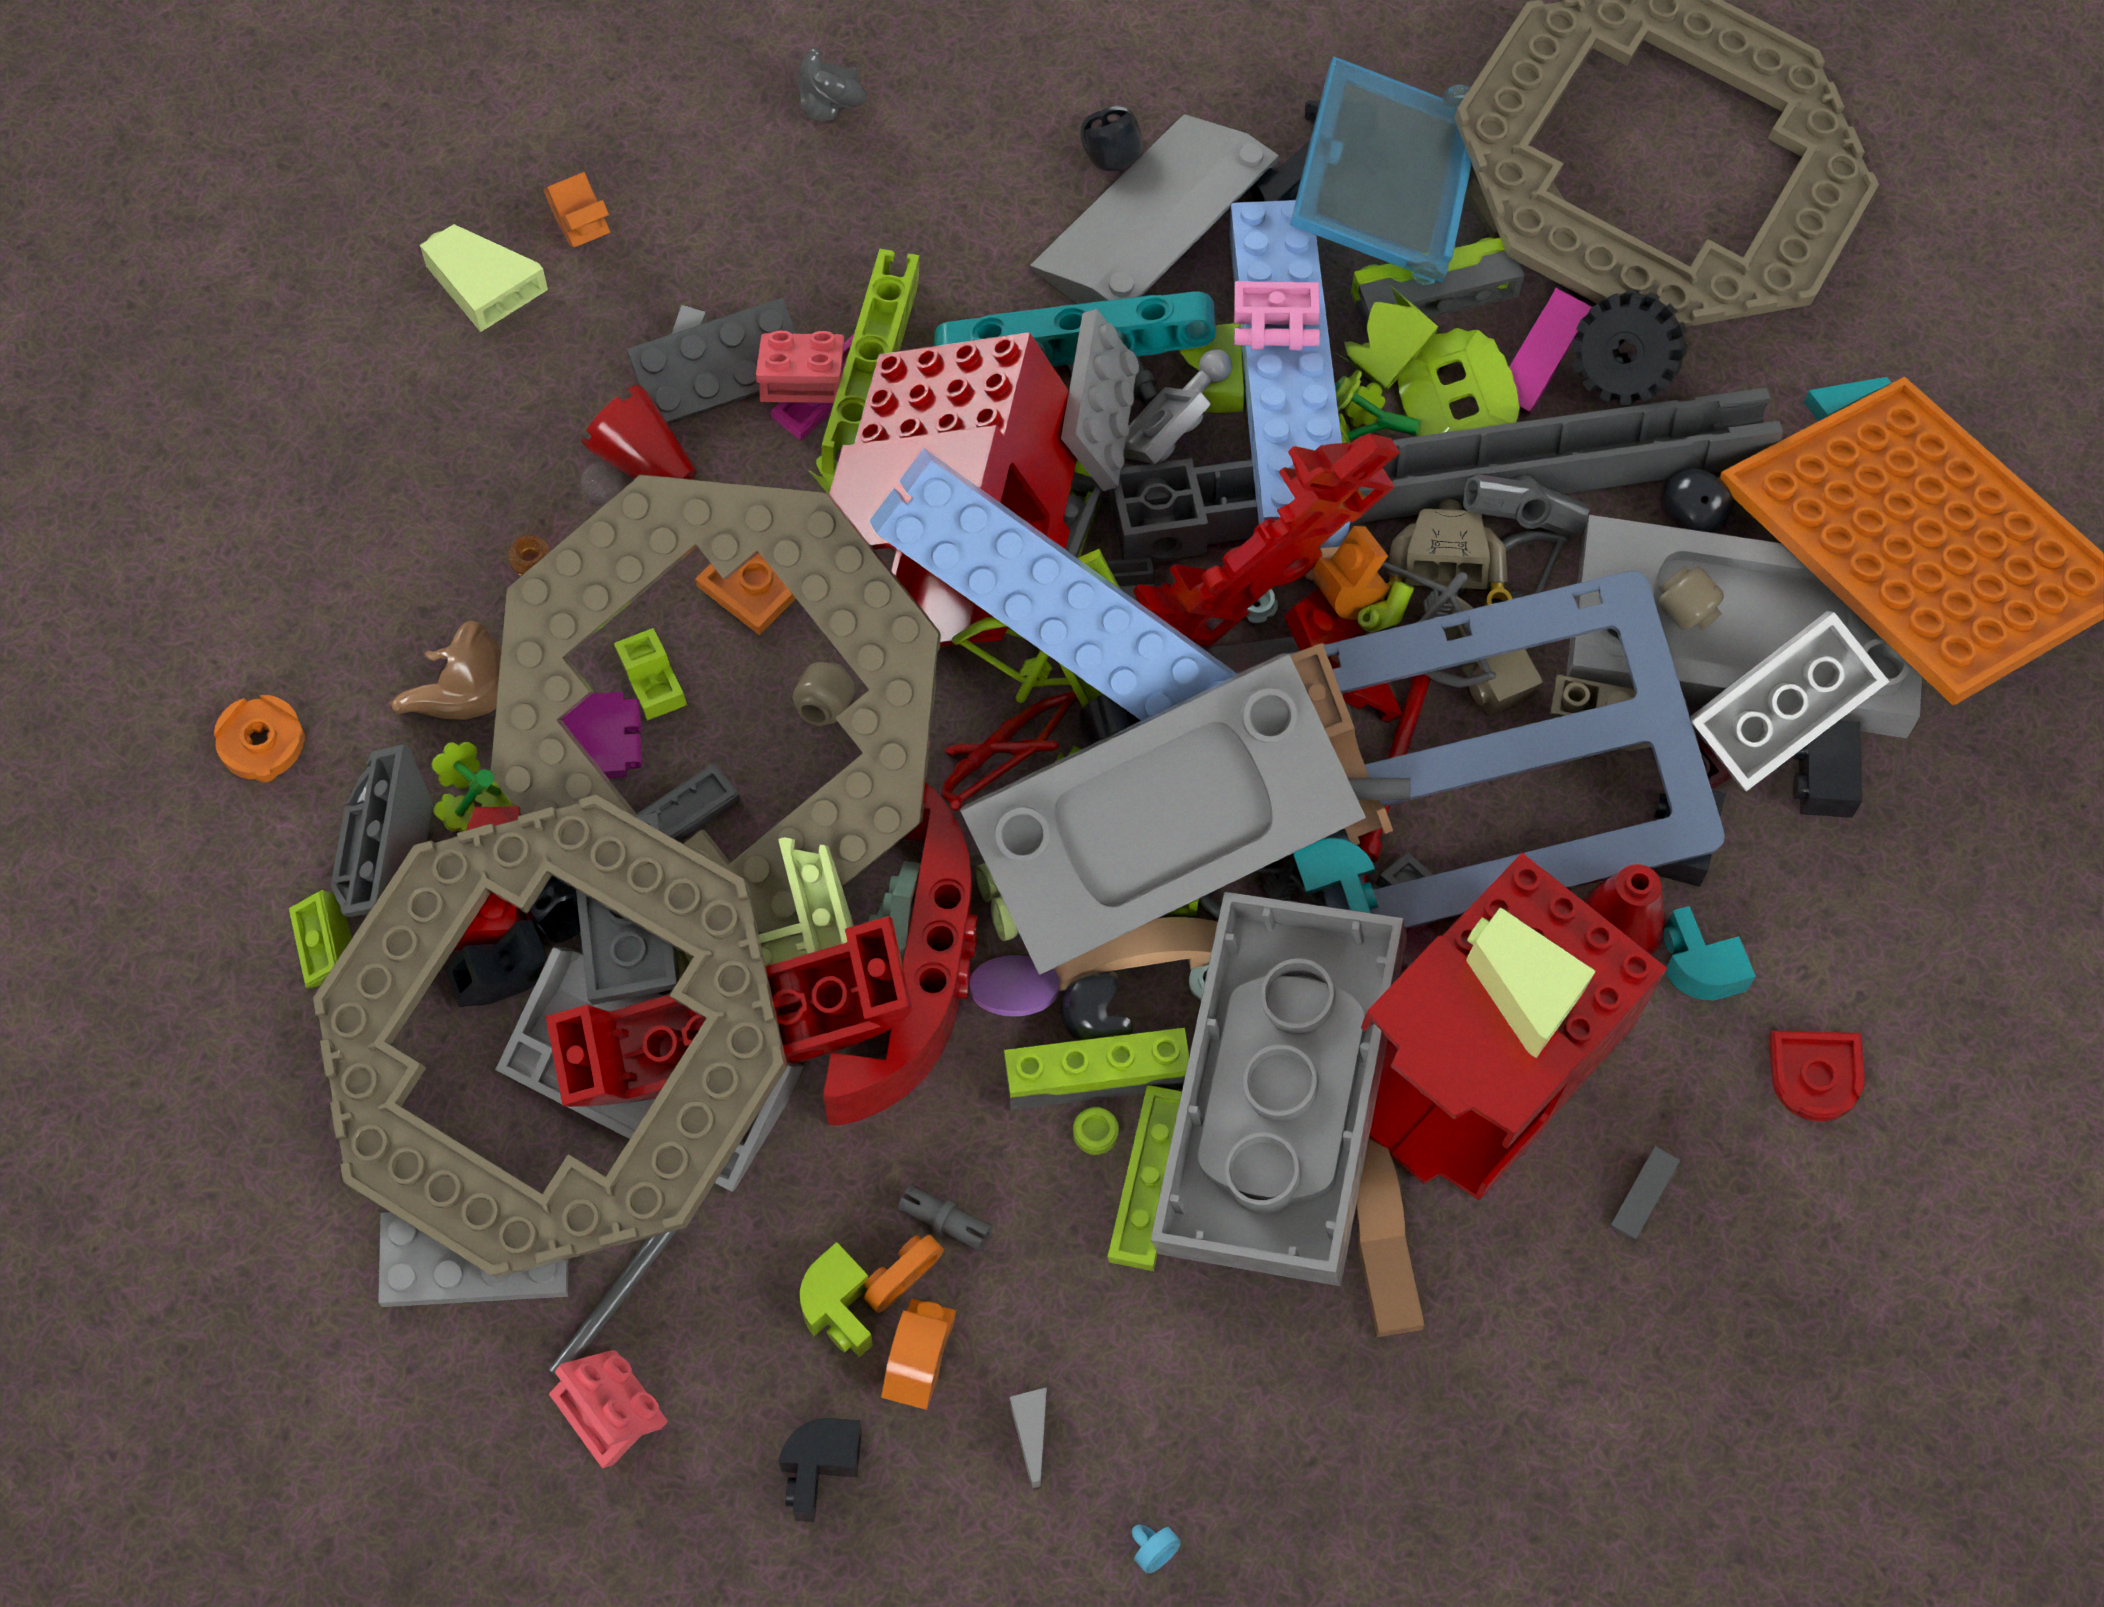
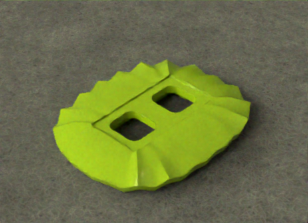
M1455 328L1447 333L1435 334L1397 379L1400 397L1407 417L1421 420L1418 436L1516 423L1520 406L1512 371L1508 367L1505 356L1499 351L1494 339L1487 338L1479 330L1466 331ZM1454 362H1460L1463 365L1466 377L1449 385L1441 384L1437 375V369ZM1468 396L1474 397L1479 412L1460 420L1455 419L1449 407L1450 403Z

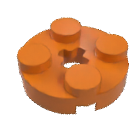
M259 695L261 699H252L250 701H246L243 698L228 706L218 718L214 730L216 750L224 766L236 776L248 780L269 782L275 779L277 775L288 770L296 762L303 748L305 733L295 710L284 700L271 695ZM264 730L269 731L267 733L268 740L265 743L252 745L253 741L249 737L250 734L253 732L261 734Z

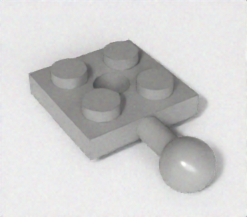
M1211 349L1205 352L1199 361L1200 371L1183 389L1163 388L1129 425V434L1126 436L1123 453L1124 458L1156 464L1157 462H1162L1173 453L1175 442L1184 433L1193 430L1200 424L1203 419L1202 413L1211 405L1202 392L1211 382H1221L1230 375L1232 361L1226 352L1220 349Z

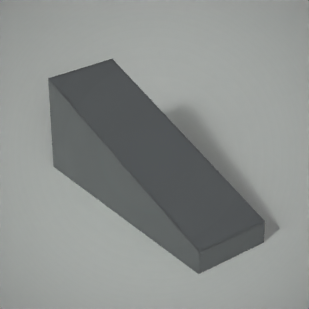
M1654 1146L1610 1227L1636 1241L1678 1166L1680 1159Z

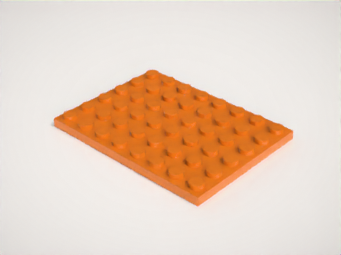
M1906 377L1887 385L1721 472L1719 479L1728 487L1732 497L1953 706L2104 619V553Z

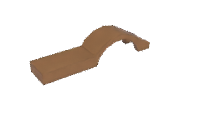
M1323 643L1291 654L1290 657L1347 778H1369L1358 748L1354 725ZM1358 800L1366 818L1343 829L1347 840L1355 845L1360 844L1358 836L1381 828L1384 834L1393 831L1387 812L1380 800Z
M1369 1139L1355 1209L1358 1226V1249L1376 1336L1382 1337L1423 1330L1425 1325L1405 1237L1404 1210L1395 1166L1388 1147H1383Z

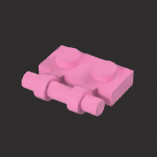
M1235 281L1234 324H1251V328H1235L1234 345H1251V350H1264V346H1289V350H1302V346H1319V329H1303V325H1319V282ZM1265 324L1289 325V329H1265Z

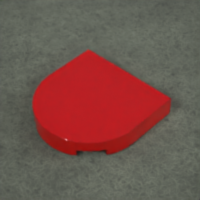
M1771 1030L1769 1034L1772 1084L1777 1097L1788 1110L1801 1118L1824 1122L1843 1116V1113L1854 1107V1104L1863 1092L1865 1083L1861 1033Z

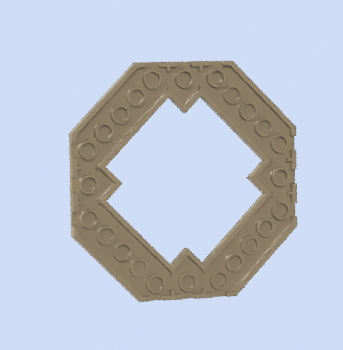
M1542 0L1527 2L1465 95L1454 116L1508 257L1596 304L1615 293L1622 294L1627 290H1639L1640 294L1645 295L1652 292L1661 296L1659 301L1666 306L1671 303L1677 310L1674 315L1678 322L1684 321L1685 327L1811 305L1879 186L1874 172L1868 171L1862 158L1865 152L1854 127L1848 126L1842 113L1845 106L1834 82L1828 81L1823 70L1825 61L1820 50L1723 0H1562V2L1543 4ZM1643 40L1782 111L1768 139L1802 158L1744 257L1707 239L1690 267L1548 192L1560 174L1564 163L1530 145L1592 48L1628 66Z
M639 475L507 588L491 772L494 775V781L514 806L520 807L521 815L554 807V809L579 803V799L598 795L635 817L638 816L562 721L567 714L594 692L567 657L695 548L698 547L723 579L730 578L760 553L869 689L835 718L863 754L731 863L705 830L697 832L683 845L738 875L748 883L758 932L766 933L798 924L799 919L778 839L784 837L795 839L794 849L819 854L820 845L828 846L843 888L923 822V796L925 778L928 771L931 714H933L937 679L935 678L941 632L829 493Z
M598 795L579 799V803L558 809L550 807L518 816V820L497 826L489 824L457 833L458 837L440 842L427 841L414 845L313 997L315 1014L319 1017L323 1039L320 1041L325 1075L329 1078L333 1101L330 1102L335 1136L339 1139L343 1164H340L343 1182L495 1278L686 1228L787 1068L748 883L738 875ZM551 876H554L693 958L669 996L706 1020L607 1176L601 1175L568 1154L544 1193L541 1194L402 1108L401 1106L426 1067L392 1047L391 1044L490 893L528 913Z

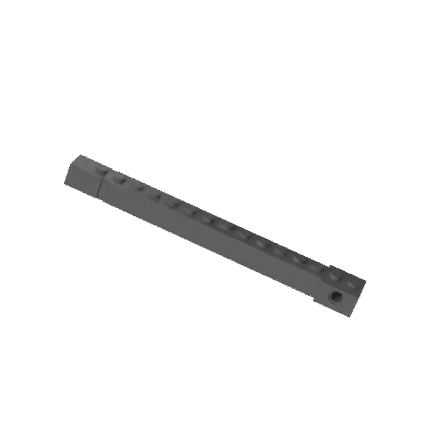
M1766 387L1695 397L1694 400L1684 402L1673 400L1395 439L1392 441L1400 453L1383 467L1395 487L1355 522H1350V524L1418 515L1425 508L1438 509L1439 504L1448 499L1460 502L1462 507L1465 508L1463 505V489L1468 477L1472 478L1475 474L1507 479L1528 474L1533 476L1541 486L1566 494L1670 479L1677 473L1692 468L1702 469L1710 473L1721 472L1780 442L1784 431L1780 421L1763 423L1765 408L1769 404L1768 401L1771 400ZM1192 458L1124 467L1121 468L1118 487L1109 490V503L1122 560L1151 558L1153 563L1207 555L1208 544L1250 539L1254 535V529L1259 525L1252 460L1194 468ZM1362 486L1359 488L1364 497L1374 490Z

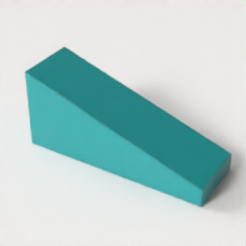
M1887 377L1813 389L1808 391L1803 403L1816 420L1820 421L1891 384V381Z

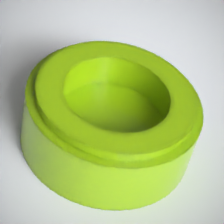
M1091 1107L1083 1110L1076 1117L1073 1125V1138L1076 1145L1082 1151L1093 1155L1103 1154L1111 1150L1117 1142L1119 1126L1115 1116L1110 1111L1101 1107Z

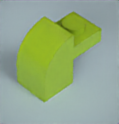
M837 1242L822 1254L805 1273L800 1288L801 1308L805 1323L813 1336L829 1325L830 1328L826 1333L834 1344L844 1353L851 1348L858 1357H861L873 1346L872 1336L847 1307L867 1290L864 1284L868 1279V1275Z

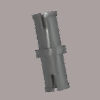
M914 1184L908 1186L904 1193L920 1202V1205H916L902 1197L898 1206L899 1211L905 1212L932 1226L933 1233L939 1236L947 1234L974 1248L977 1252L982 1251L987 1243L973 1235L971 1231H975L989 1239L993 1225L986 1224L959 1210L958 1203L952 1200L944 1202L917 1188Z

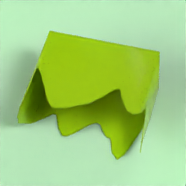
M1391 285L1396 305L1375 302L1371 308L1367 324L1369 343L1360 345L1352 341L1344 342L1347 355L1352 361L1342 357L1356 370H1360L1362 375L1368 380L1380 384L1384 393L1394 384L1438 329L1434 322Z
M1240 324L1216 325V335L1211 343L1198 348L1179 350L1188 364L1199 370L1200 358L1211 349L1223 350L1232 361L1230 375L1221 382H1211L1202 392L1211 403L1204 412L1230 413L1244 411L1245 385L1242 345H1234L1235 328H1240Z

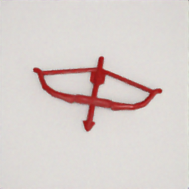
M1074 690L1045 698L1027 707L1015 717L1003 722L1000 728L983 743H960L947 747L944 752L954 757L957 754L969 755L957 763L952 773L943 783L941 797L950 803L951 809L958 811L962 807L963 801L1033 753L1057 750L1059 748L1057 741L1046 740L1073 702L1078 699ZM1061 704L1037 739L1008 742L1034 716ZM995 753L1016 755L959 795L953 794L954 788L963 779L980 768Z

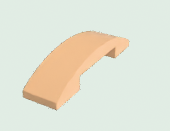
M1188 917L1157 918L1055 967L1054 970L1059 977V991L1066 990L1072 981L1091 972L1102 973L1188 959L1191 970L1196 967L1209 965L1218 922Z

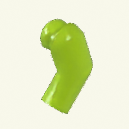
M1394 580L1387 600L1369 605L1359 611L1357 616L1359 626L1367 632L1375 633L1398 625L1405 613L1414 587Z

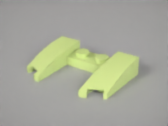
M786 837L778 839L799 923L759 934L766 966L847 943L845 929L854 925L828 846L820 845L819 854L794 849L795 839ZM677 949L679 975L681 978L693 958Z

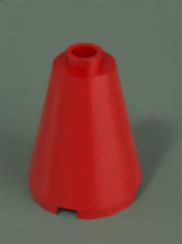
M641 385L628 388L627 390L632 396L624 402L618 396L599 412L586 429L591 438H582L581 440L587 450L634 480L639 475L694 480L693 478L697 473V470L651 396Z
M1641 864L1626 866L1592 889L1584 897L1583 901L1650 955L1658 949L1663 940L1666 923L1661 881L1654 870Z

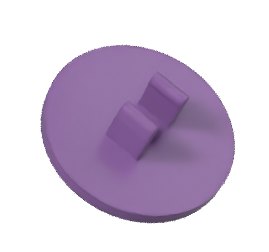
M1020 955L1002 956L981 964L972 973L970 978V994L976 1004L991 1013L1003 1016H1025L1040 1012L1055 1001L1059 994V977L1054 969L1039 975L1031 957Z

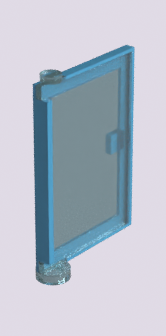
M1333 56L1329 64L1290 225L1413 271V279L1419 284L1430 285L1435 281L1443 282L1447 275L1449 262L1453 256L1472 164L1454 116L1458 106L1471 87L1464 85L1452 86L1444 92L1441 98Z

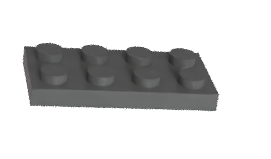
M782 297L628 348L627 355L638 385H641L649 393L667 424H671L760 394L759 383L756 382V369L761 335L780 330L788 331L792 334H796Z
M657 812L636 816V818L663 833L662 819ZM576 890L588 1001L595 1005L673 990L680 980L677 949Z

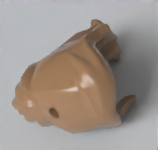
M471 620L464 622L458 628L450 646L434 652L430 650L425 652V657L429 660L447 659L446 666L441 671L438 683L406 690L388 703L396 716L408 712H417L443 719L466 720L489 714L497 706L501 648L498 642L481 623Z

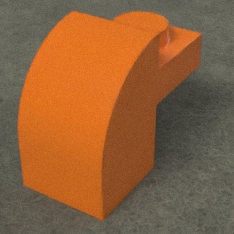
M585 172L543 189L554 217L572 248L611 233L604 218L609 215L603 200L597 202Z
M1353 526L1332 558H1319L1313 571V581L1340 617L1357 620L1358 613L1362 608L1381 602L1390 589L1377 572L1388 555L1365 526Z
M911 1299L907 1311L903 1310L896 1330L881 1398L927 1410L938 1381L943 1352L952 1331L957 1310L940 1306L934 1302Z

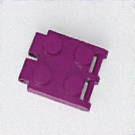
M623 692L591 694L562 719L608 779L627 777V769L642 767L640 735L636 734L641 732L640 704L638 699H625Z

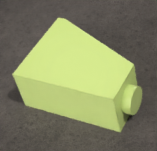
M455 224L443 231L432 234L426 242L420 245L426 267L480 332L548 290L544 271L539 263Z
M1500 907L1490 922L1482 917L1469 935L1467 941L1473 947L1466 961L1527 1052L1537 1058L1584 993L1596 971Z

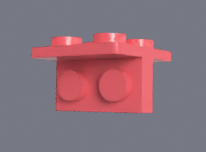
M782 330L762 334L756 369V382L759 383L760 402L834 403L843 374L844 335L832 334L827 331H818L813 334H792Z
M615 1350L562 1363L555 1370L556 1375L561 1381L549 1393V1396L602 1469L614 1465L642 1435L661 1430L668 1422L660 1411L655 1398L646 1392L632 1373L630 1364Z

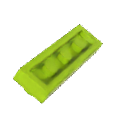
M1147 1085L1108 1253L1109 1263L1154 1271L1158 1253L1151 1242V1236L1182 1091Z

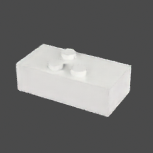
M1826 611L1690 716V720L1695 731L1740 788L1747 791L1889 683V680L1836 613Z

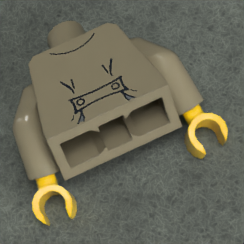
M1448 499L1442 501L1438 509L1425 508L1421 510L1417 522L1409 524L1393 539L1388 559L1389 564L1446 587L1458 573L1465 572L1468 578L1461 588L1487 589V583H1491V591L1484 602V606L1491 605V600L1495 598L1502 601L1512 600L1511 594L1504 589V582H1508L1505 545L1490 528L1484 527L1481 514L1464 511L1460 502ZM1386 570V575L1390 576L1389 582L1386 584L1390 589L1381 601H1384L1389 594L1394 580L1402 582V578L1405 577ZM1406 578V584L1424 586Z

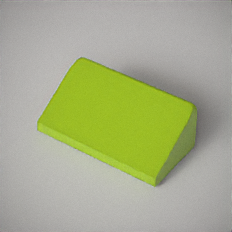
M320 890L289 908L305 987L308 989L322 985L352 939L347 916L342 914L341 906L336 900L334 893Z

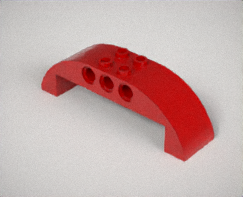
M926 782L923 796V822L903 838L925 842L903 961V970L912 1009L902 1022L891 1029L886 1060L831 1052L823 1093L829 1125L840 1126L860 1121L886 1110L907 1096L927 1077L942 1056L953 1030L959 999H968L971 973H969L970 960L975 958L978 932H976L978 915L972 914L969 852L963 832L951 809Z
M887 916L846 928L847 943L766 966L786 1063H799L856 1045L893 1028L910 1014L912 1006L891 917ZM670 994L610 1012L586 1004L546 1016L562 1105L566 1107L602 1106L656 1099L706 1019L673 1000L669 996Z

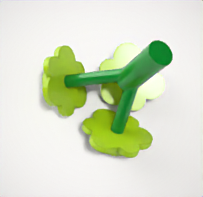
M1356 370L1351 377L1343 376L1335 383L1338 412L1340 409L1345 408L1346 415L1351 417L1350 422L1355 427L1362 425V423L1366 425L1350 431L1341 413L1338 414L1342 443H1352L1353 439L1384 428L1418 436L1421 420L1381 410L1385 404V398L1381 395L1382 386L1377 382H1372L1367 387H1359L1362 376L1360 370Z
M453 742L448 743L444 747V753L437 755L433 759L432 769L439 774L438 781L441 785L448 787L453 784L459 789L469 786L470 789L466 796L459 795L456 798L451 794H444L441 801L434 806V814L443 821L444 826L449 831H466L475 808L474 800L481 803V807L514 806L494 781V775L491 770H480L481 764L476 759L477 748L472 743L463 742L459 746Z

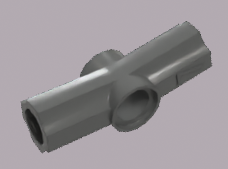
M1475 474L1472 478L1468 477L1463 489V505L1467 512L1517 519L1522 527L1528 529L1541 527L1560 535H1566L1570 539L1575 535H1581L1586 527L1590 511L1585 502L1543 487L1533 476L1528 474L1519 475L1512 479Z

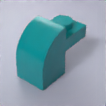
M1327 838L1321 839L1293 853L1306 892L1309 895L1342 884L1351 911L1372 914L1371 910L1379 907L1371 883L1362 884L1360 880L1361 877L1376 873V869L1368 855L1357 845L1343 839Z
M1690 906L1672 911L1666 923V928H1664L1663 938L1668 951L1671 954L1676 953L1672 955L1665 972L1673 985L1683 993L1702 1000H1717L1746 992L1756 976L1740 937L1705 945Z

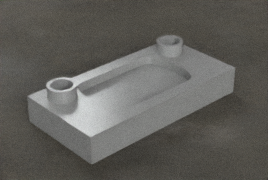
M1589 515L1581 540L1577 583L1627 571L1640 572L1648 579L1683 697L1686 699V705L1705 706L1826 611L1836 613L1889 680V683L1839 721L1860 722V731L1908 738L1920 718L1922 676L1782 543ZM1683 566H1686L1689 570L1695 567L1702 568L1724 593L1723 601L1717 607L1722 614L1703 631L1698 625L1690 630L1680 629L1659 605V598L1663 594L1659 587ZM1599 591L1575 596L1578 609L1601 604ZM1605 629L1570 638L1566 676L1634 689L1620 639L1615 630Z
M1281 653L960 808L1039 975L1366 818L1290 654Z
M1224 892L1151 1236V1242L1159 1255L1341 1286L1388 1040L1375 1024L1367 1032L1361 1029V1025L1367 1010L1400 976L1407 940L1403 918Z

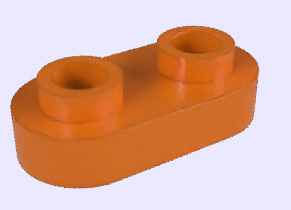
M918 1235L914 1236L899 1251V1260L888 1270L884 1266L879 1268L867 1279L864 1287L867 1289L863 1298L864 1301L876 1313L884 1311L939 1260L944 1252V1248L931 1235L925 1236L922 1239Z

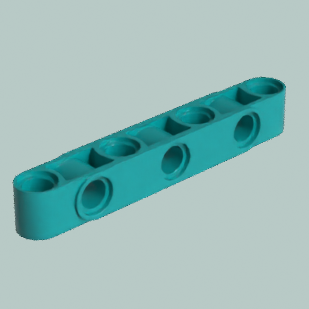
M1186 292L994 314L981 318L942 323L934 331V346L1030 332L1052 366L1074 364L1082 314L1098 309L1105 320L1115 327L1118 337L1128 350L1133 351L1136 356L1153 355L1173 350L1198 348L1211 343L1216 335L1215 307L1213 299L1208 294L1203 292Z

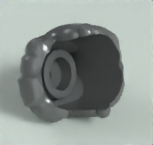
M812 48L803 55L798 70L800 103L806 116L818 122L832 121L837 117L838 109H850L863 105L867 100V93L859 84L858 69L851 67L848 70L842 66L829 63L822 64L820 49Z

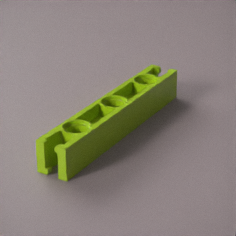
M879 249L823 438L822 473L835 475L837 468L835 457L838 450L842 449L843 445L855 443L879 354L900 351L919 283V255L908 253L905 275L897 277L890 275L891 262L894 261L895 253L891 250Z

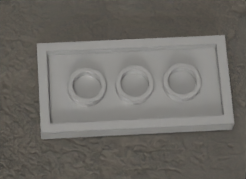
M1098 309L1082 314L1061 439L1103 491L1117 488L1119 485L1120 472L1124 465L1126 436L1129 434L1130 409L1134 402L1133 390L1136 374L1139 371V364L1134 352L1128 350L1118 337L1115 327L1105 320Z
M381 1213L378 1301L381 1307L568 1297V1259L495 1278L393 1213Z

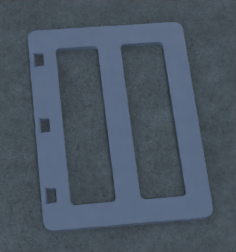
M1627 571L1323 645L1327 657L1338 654L1340 667L1332 670L1341 694L1580 635L1613 629L1618 633L1636 693L1635 698L1365 764L1369 778H1410V800L1646 743L1651 746L1671 810L1669 817L1525 852L1524 854L1566 888L1570 889L1607 880L1626 866L1632 864H1641L1649 868H1655L1712 854L1724 842V829L1648 579L1640 572ZM1599 591L1601 604L1578 609L1574 599L1575 596ZM1469 623L1471 636L1447 641L1444 628ZM1380 800V802L1382 803L1383 806H1389V805H1393V804H1397V803L1409 801V800ZM1343 829L1323 838L1347 840ZM1520 854L1374 889L1379 907L1372 909L1371 912L1372 914L1403 918L1405 929L1461 916ZM1361 877V883L1365 884L1363 877ZM1342 884L1322 890L1326 907L1350 910Z

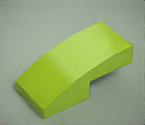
M654 628L614 643L616 652L647 721L687 705L684 693L670 667L667 654Z

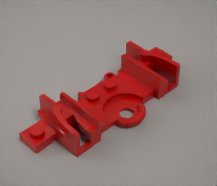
M1371 433L1360 436L1352 443L1320 445L1316 450L1293 446L1288 450V454L1292 458L1295 469L1283 467L1279 474L1295 499L1288 505L1277 509L1281 516L1277 521L1276 519H1268L1260 523L1254 529V535L1242 546L1231 549L1223 556L1222 561L1225 565L1222 568L1214 566L1207 570L1174 564L1170 571L1177 582L1172 586L1170 583H1165L1161 587L1138 584L1133 589L1137 601L1197 645H1213L1250 613L1248 608L1272 587L1291 583L1312 570L1319 558L1322 557L1320 546L1348 521L1355 522L1395 487L1383 467L1396 457L1400 451L1391 438ZM1362 486L1374 490L1364 497L1359 488ZM1211 617L1224 619L1212 631H1210L1205 623Z

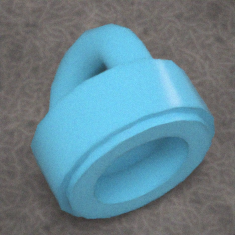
M1141 1524L1136 1525L1132 1529L1133 1538L1141 1547L1135 1555L1134 1561L1145 1573H1153L1160 1569L1180 1548L1181 1540L1169 1527L1163 1528L1157 1533Z

